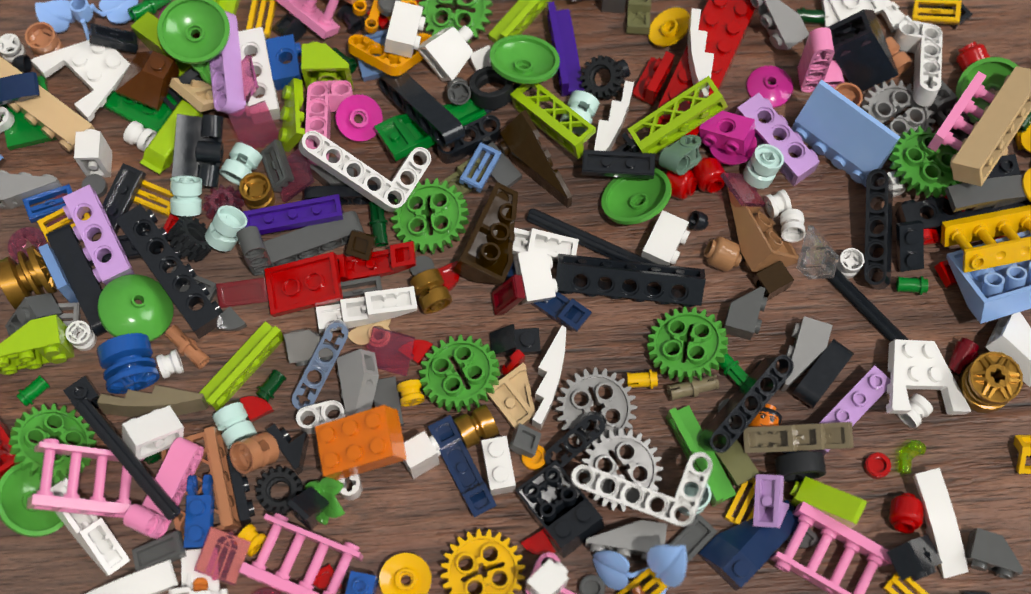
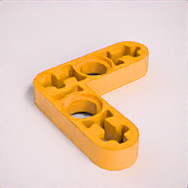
M426 33L417 34L421 36L420 44L431 37V35ZM361 34L352 35L348 39V51L351 55L390 76H400L424 59L418 50L415 49L412 58L384 52L385 46Z

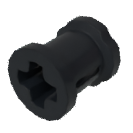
M347 3L339 9L337 16L339 19L344 20L351 34H355L364 28L365 18L353 13V4Z

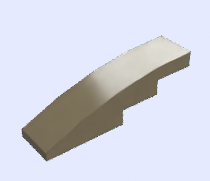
M155 385L152 394L128 389L125 398L100 394L97 401L104 414L125 417H141L155 409H161L169 405L176 415L203 411L208 408L203 394Z
M852 422L747 427L743 431L745 453L854 448Z

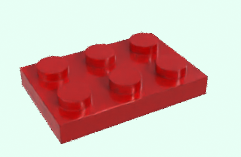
M334 252L264 269L270 314L273 317L343 299L337 256Z

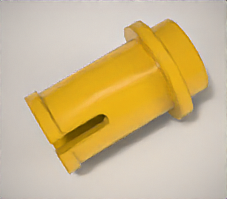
M651 369L649 372L627 373V387H650V389L658 387L657 372H652Z

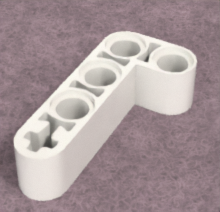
M904 20L900 22L894 39L900 45L901 51L915 53L914 101L920 106H931L941 87L942 30L934 24Z
M330 400L301 408L297 412L296 421L303 432L315 434V426L346 417V413L342 404L338 401ZM339 410L340 414L337 418L329 419L327 417L330 411ZM307 416L315 417V421L311 425L303 424V420ZM359 474L350 477L354 485L350 492L346 489V478L339 480L344 485L340 491L344 499L355 500L361 495L362 484Z

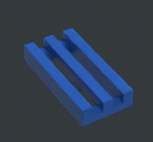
M70 184L22 199L30 222H36L63 208L66 204L62 197L55 200L51 198L72 193ZM45 201V203L30 207L32 204Z

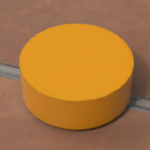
M538 445L534 457L529 458L522 455L523 465L532 471L543 468L546 464L545 449Z

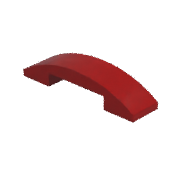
M414 241L390 245V249L375 251L372 253L371 260L369 261L355 256L336 255L341 282L374 276L383 277L416 266Z

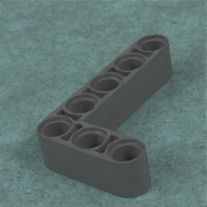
M349 211L343 213V220L306 226L267 241H263L256 226L245 227L239 230L236 236L252 274L259 276L265 274L264 269L314 257L347 245L352 230L355 229L364 232L357 213Z

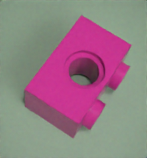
M722 110L701 124L699 128L701 143L709 147L727 150L730 153L745 155L755 135V119Z

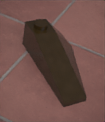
M524 110L500 133L499 148L505 156L508 155L512 163L568 208L572 205V195L559 170L552 169L551 155L548 149L542 150L539 140L541 136L526 110Z
M496 182L453 272L474 282L504 283L513 263L514 227L517 215L518 192Z

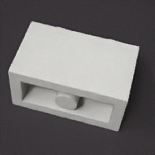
M395 1L384 52L412 58L414 49L418 50L421 36L417 35L418 30L423 31L426 17H422L423 7Z
M94 129L76 132L74 159L86 177L91 174L111 177L113 151L102 133Z
M662 210L643 249L642 257L661 265H675L680 255L677 249L680 243L685 245L690 234L687 231L689 222Z
M546 248L520 252L513 256L516 275H522L525 299L521 301L522 305L547 301L556 297L555 293L558 291L555 278H552L550 270L553 268L551 255L547 254Z
M170 405L161 409H155L141 417L132 418L122 424V440L138 460L170 448L176 438H183L184 426Z
M425 431L404 442L407 460L403 462L413 479L440 464L438 458L441 455L440 447L433 436L428 438Z
M507 436L481 440L491 495L515 492L516 483Z
M549 559L526 581V590L530 594H559L567 586L569 578L566 574L568 571L559 561L554 563Z

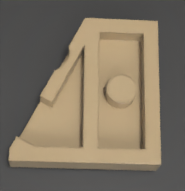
M179 78L171 79L169 86L187 100L194 109L200 112L215 109L212 84L198 80H192L191 84H183Z
M522 363L500 379L499 385H492L495 391L494 394L486 393L514 430L515 426L519 423L526 425L536 414L526 365Z

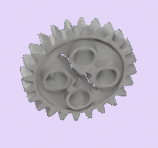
M890 80L888 84L882 82L879 86L874 85L866 93L861 103V108L882 124L888 122L891 117L897 116L906 107L911 106L912 108L905 111L903 115L896 117L886 126L899 136L902 132L907 133L910 128L916 131L919 126H921L924 132L928 127L931 128V131L934 130L931 126L935 123V120L931 119L935 112L928 110L930 106H920L914 101L911 83L904 87L902 80L897 85H895L893 80Z
M595 367L591 375L584 369L582 378L575 373L573 375L575 382L569 379L566 380L569 389L562 387L560 389V392L565 396L557 397L556 399L557 402L562 404V406L555 409L556 412L562 413V416L557 418V421L565 422L561 431L570 430L586 415L591 413L590 408L594 405L588 388L591 387L594 392L596 405L602 407L599 413L605 419L606 412L614 411L618 416V421L615 424L609 423L606 420L607 425L602 434L608 438V430H612L616 436L617 430L622 428L624 435H626L624 428H633L628 421L636 419V416L630 413L637 409V406L630 405V402L636 397L628 396L627 394L631 386L623 388L622 385L625 379L623 378L617 382L615 380L617 373L614 372L609 377L607 376V369L598 374V370ZM599 388H608L611 393L610 398L602 399L598 394ZM583 394L587 399V404L585 406H578L574 401V396ZM593 421L594 428L599 430V421ZM572 434L569 436V439L573 436L577 437L576 445H578L582 441L581 436H579L578 434ZM599 437L594 441L600 443Z
M619 428L615 436L612 430H608V438L601 434L599 436L600 443L596 441L591 443L594 448L593 450H584L589 455V458L581 459V462L598 469L599 460L605 458L610 463V469L606 473L626 480L623 474L617 475L616 473L619 467L608 453L609 450H612L619 465H626L627 469L624 470V473L631 482L651 490H659L654 482L662 481L663 479L656 475V472L663 470V467L656 466V462L662 458L653 456L657 447L649 449L648 445L651 440L647 439L642 442V433H638L633 437L632 429H629L626 435H624L622 428ZM623 445H627L631 449V456L628 459H623L619 454V450ZM636 467H641L645 472L642 481H637L633 477V471ZM584 470L581 473H586L587 477L581 480V482L588 483L591 480V474L589 471ZM609 479L603 483L602 489L604 493H612L611 485L614 482L613 480ZM630 489L627 492L628 502L635 503L639 500L640 492L638 489ZM594 494L593 501L602 498L600 506L604 507L609 502L610 510L614 511L617 504H619L620 510L625 512V505Z

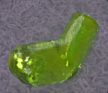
M912 440L900 449L899 473L911 474L912 459L926 452L924 443L919 440Z

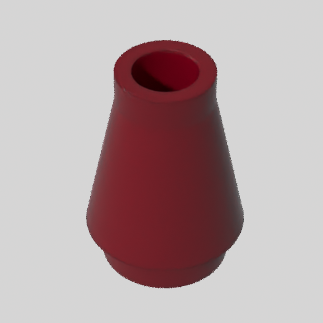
M963 337L960 341H956L948 364L952 374L960 376L961 372L978 355L979 346L976 343Z

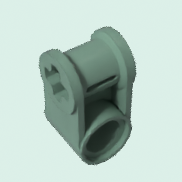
M697 135L683 136L661 152L659 165L678 175L685 174L702 160L699 154L701 138Z

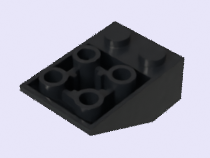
M863 9L827 27L831 30L834 58L849 83L858 86L861 92L899 75L874 10Z
M556 460L515 490L547 538L563 558L585 543L587 538L593 537L604 529L603 517L573 483L572 479Z

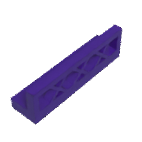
M548 2L547 20L551 43L560 57L557 71L561 97L571 96L573 91H584V88L581 86L583 81L580 80V75L582 76L570 9L556 11L555 2Z
M339 194L243 211L247 218L246 227L256 226L261 235L343 220V207Z

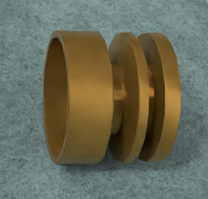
M34 246L27 248L29 259L23 251L17 252L19 261L17 265L10 257L0 260V287L15 309L19 307L25 297L31 296L30 291L32 290L36 295L45 294L43 287L48 293L56 292L54 280L45 261Z
M988 352L981 354L961 372L958 386L970 409L978 413H992L1001 409L1019 394L1023 386V374L1019 365L1010 356L1002 352Z

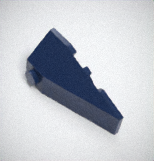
M788 500L783 501L789 504V508L780 528L753 526V518L748 521L745 520L717 534L698 553L735 591L741 589L797 528L799 524L798 517L793 515L795 507Z

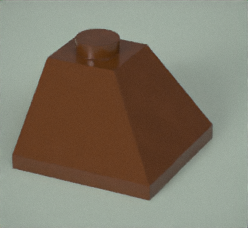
M155 51L137 52L115 92L158 111L171 88L169 86L171 79L177 78L180 71L175 60Z

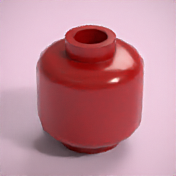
M972 42L958 50L959 54L956 56V60L962 72H964L974 62L988 58L990 55L983 44Z
M702 158L692 169L694 177L697 178V186L701 191L715 193L723 188L727 175L716 158Z
M669 170L664 172L672 186L671 197L685 200L688 196L694 194L697 178L694 177V173L691 170H688L683 175H678Z
M903 493L891 500L889 522L897 531L912 533L922 526L924 506L920 499L916 498L914 494Z

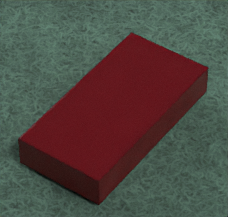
M513 275L491 293L495 315H504L525 299L522 275Z
M265 277L216 284L220 308L269 301Z

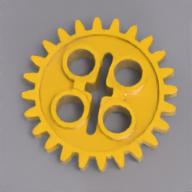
M480 529L477 530L476 537L467 532L468 540L464 541L461 537H458V547L450 544L453 554H444L449 563L441 564V568L448 570V572L441 574V579L449 580V582L443 585L444 589H452L449 594H470L468 587L473 583H479L483 587L481 594H514V590H522L517 581H524L525 577L518 574V572L525 570V566L518 565L517 563L523 559V556H514L518 547H508L510 538L503 542L500 541V532L495 538L491 537V530L489 529L486 536H482ZM489 549L495 550L498 554L496 560L491 562L483 557L484 552ZM463 559H470L474 565L469 571H463L459 568V563ZM499 563H505L504 567L488 571L486 578H483L482 575H477L466 582L461 581L463 577L479 573V567L483 566L485 570H488ZM504 574L507 577L506 584L496 586L492 581L494 575Z

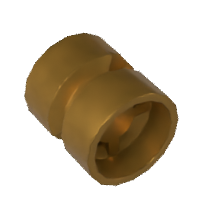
M253 172L242 178L239 190L249 210L274 206L275 194L266 175Z
M439 269L423 271L411 279L410 284L414 286L415 295L420 296L418 301L423 313L432 314L438 312L452 303V297L447 287L443 286L444 280Z
M486 404L473 410L471 417L465 413L453 419L467 449L479 444L481 436L487 439L499 434L494 418Z

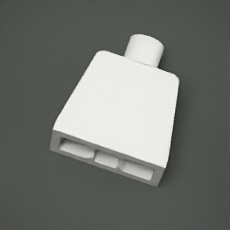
M465 25L458 31L454 27H447L419 45L418 52L442 82L453 81L472 55L473 51L467 44V41L473 36V32Z

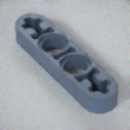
M334 320L328 324L292 395V404L298 410L314 404L339 356L349 333L348 327L343 321ZM339 326L342 328L341 332L344 335L337 336L334 344L339 346L336 348L332 343H329L333 336V332L330 330L331 328L336 329ZM323 348H329L333 352V357L328 361H324L319 357L318 353ZM311 370H318L322 375V379L319 382L313 383L309 381L307 374ZM306 386L316 389V391L310 389L307 397L310 400L309 402L299 403L297 395L302 396Z

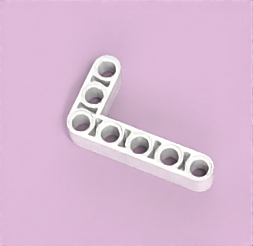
M306 132L299 142V150L305 157L388 212L396 211L405 203L431 162V155L427 149L423 147L415 148L405 158L392 180L389 181L319 132ZM305 140H314L317 144V148H308L305 144ZM326 154H335L337 163H330L326 158ZM413 156H420L423 160V165H417L413 160ZM347 167H354L358 172V176H349ZM402 174L410 178V185H405L401 182L400 176ZM367 181H375L378 190H370L367 186ZM388 194H393L397 197V205H393L388 201Z
M702 452L694 453L687 463L675 498L588 465H579L574 468L571 477L573 483L583 490L677 526L686 527L692 524L712 472L713 464L707 454ZM698 458H704L708 462V467L703 472H697L693 468V464ZM584 470L589 471L591 480L587 484H580L578 480L579 474ZM611 479L615 482V490L612 493L606 494L602 489V485L606 480ZM688 483H696L698 485L699 492L696 496L688 497L685 494L684 489ZM630 489H638L640 492V498L635 503H629L626 495ZM655 498H662L665 502L664 509L658 513L653 512L651 502ZM681 507L687 508L690 512V517L685 522H679L675 516L677 509Z

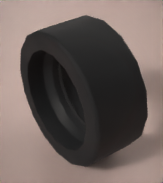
M492 66L477 70L469 80L471 99L475 105L483 109H499L506 106L512 100L510 94L514 91L513 82L500 76ZM489 83L504 85L501 90L488 93L479 90L482 86Z
M793 452L781 455L775 459L776 474L784 476L785 482L802 481L805 477L816 479L826 474L824 454L821 452Z

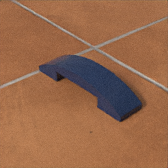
M35 72L0 78V106L12 101L24 102L40 96L37 73Z
M514 261L505 281L516 275ZM558 291L555 293L556 297L551 300L530 303L548 317L576 332L592 314L590 310L573 298L569 300Z
M451 415L429 425L428 429L431 436L435 438L439 445L441 456L473 517L475 518L496 507L497 505L476 468Z

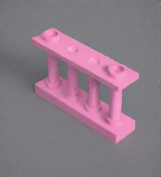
M276 0L321 38L325 39L338 34L340 26L333 21L332 17L339 0H329L324 13L316 7L317 0Z
M977 72L933 137L928 148L936 152L940 145L943 144L944 146L949 145L957 151L960 150L962 141L953 137V133L950 130L952 128L957 130L958 128L970 135L973 125L964 121V117L960 115L962 112L965 114L970 113L981 119L984 110L974 105L975 102L971 99L973 97L977 99L980 97L990 104L994 99V94L984 89L985 86L982 85L986 78L985 74Z
M43 439V442H39L34 446V452L44 453L40 490L28 498L27 509L124 518L128 508L133 505L132 501L129 500L132 476L122 465L119 499L116 500V503L106 502L104 488L107 461L119 462L110 450L59 444V440ZM55 454L71 456L67 492L63 494V497L53 496V492H50ZM81 457L97 459L93 497H90V500L79 499L80 495L77 494Z
M804 501L798 504L793 512V515L798 517L799 524L785 552L782 554L778 551L770 557L772 561L776 562L775 566L787 573L791 571L830 594H851L839 587V584L854 554H858V552L867 557L868 563L853 594H865L877 567L892 563L887 554L889 550ZM814 526L821 530L822 537L807 567L794 561L793 557L808 528ZM836 539L844 544L845 550L830 580H827L817 574L816 571L831 541Z
M275 513L274 516L265 514L264 519L272 525L256 561H252L251 565L243 562L239 572L250 579L286 594H319L313 591L314 586L312 584L330 548L342 553V557L327 591H323L322 594H337L352 558L362 561L363 555L361 552H358L359 547L354 544L345 542L344 545H341L288 523L289 519L278 513ZM284 529L296 535L280 570L276 571L275 575L266 572L267 567L265 564L281 530ZM306 538L318 543L319 546L303 581L295 584L289 581L290 576L288 575Z

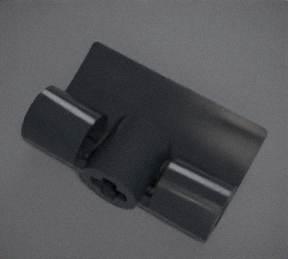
M177 114L172 177H199L202 179V188L218 189L220 163L223 162L224 145L222 142L224 117L217 115L197 117Z

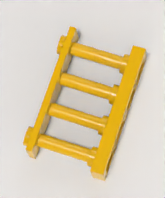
M1031 205L944 221L941 225V243L944 247L960 246L963 250L962 270L964 273L1031 260V236L1020 238L1017 234L1027 230L1031 233ZM1006 236L1009 241L997 243L993 238ZM982 240L985 245L973 248L969 242Z

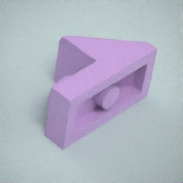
M756 474L753 526L780 528L789 508V504L783 502L784 476Z

